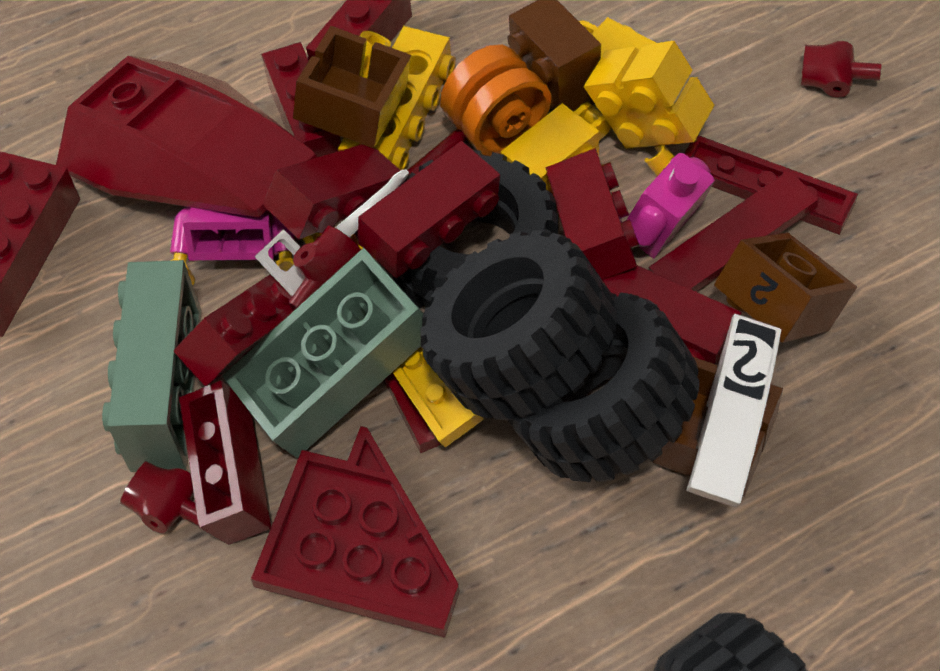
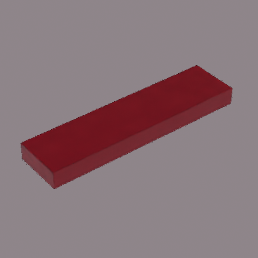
M699 135L694 142L689 144L684 153L689 158H699L709 167L711 175L715 179L712 185L713 188L745 200L787 170H790L819 199L818 207L800 220L838 235L841 234L856 204L857 193Z
M787 170L648 267V270L697 292L719 277L740 240L780 234L817 208L819 199L790 170Z

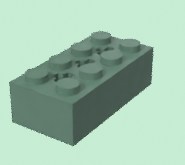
M363 248L222 377L272 441L298 458L301 450L306 451L421 347L420 328L423 327L422 317L424 313L366 249Z
M184 260L128 262L126 281H120L118 286V300L122 313L121 320H115L113 325V340L117 352L116 360L110 361L108 365V383L112 392L110 402H105L103 405V427L106 432L110 431L114 439L115 451L118 455H122L130 472H137L145 461L164 469L180 468L187 470L188 453L179 397L194 391L196 376L173 350L201 322L202 311Z

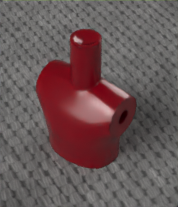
M836 41L825 45H805L801 86L821 89L831 97H843L849 94L853 79L880 81L882 64L855 62L854 47L846 41Z
M328 225L314 242L300 247L294 255L293 263L305 279L288 301V304L293 309H297L361 251L359 246L342 231Z
M145 461L125 488L120 504L133 511L148 528L158 533H166L179 516L199 526L196 505L191 500L194 494L191 473L180 468L164 469Z

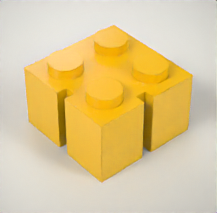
M674 40L643 45L640 51L636 46L605 51L583 86L625 149L694 142L715 106L698 77L689 78L693 69Z

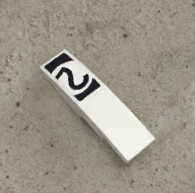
M733 315L706 405L708 410L697 444L699 450L687 487L688 492L733 507H737L741 503L766 407L780 340V328L741 315Z

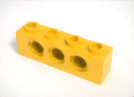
M403 26L392 47L412 55L406 92L375 147L400 170L406 169L409 160V150L414 141L418 142L421 139L425 128V118L429 110L434 111L440 99L441 87L455 69L456 64L455 56L451 55L450 37ZM343 138L338 150L341 151L361 144Z

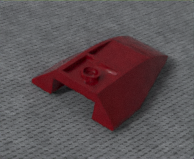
M128 55L68 106L56 165L67 167L71 177L111 195L259 218L267 210L263 203L276 170L317 158V155L227 82L175 63Z

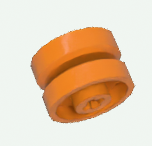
M499 44L479 49L457 65L448 76L441 91L440 106L447 118L457 129L462 130L466 139L476 150H480L483 155L491 156L492 152L501 154L503 149L543 119L550 109L552 95L548 86L535 72L527 68L526 63L513 49Z

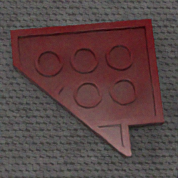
M360 426L347 461L301 450L251 577L253 586L262 590L445 637L460 592L459 583L368 428Z

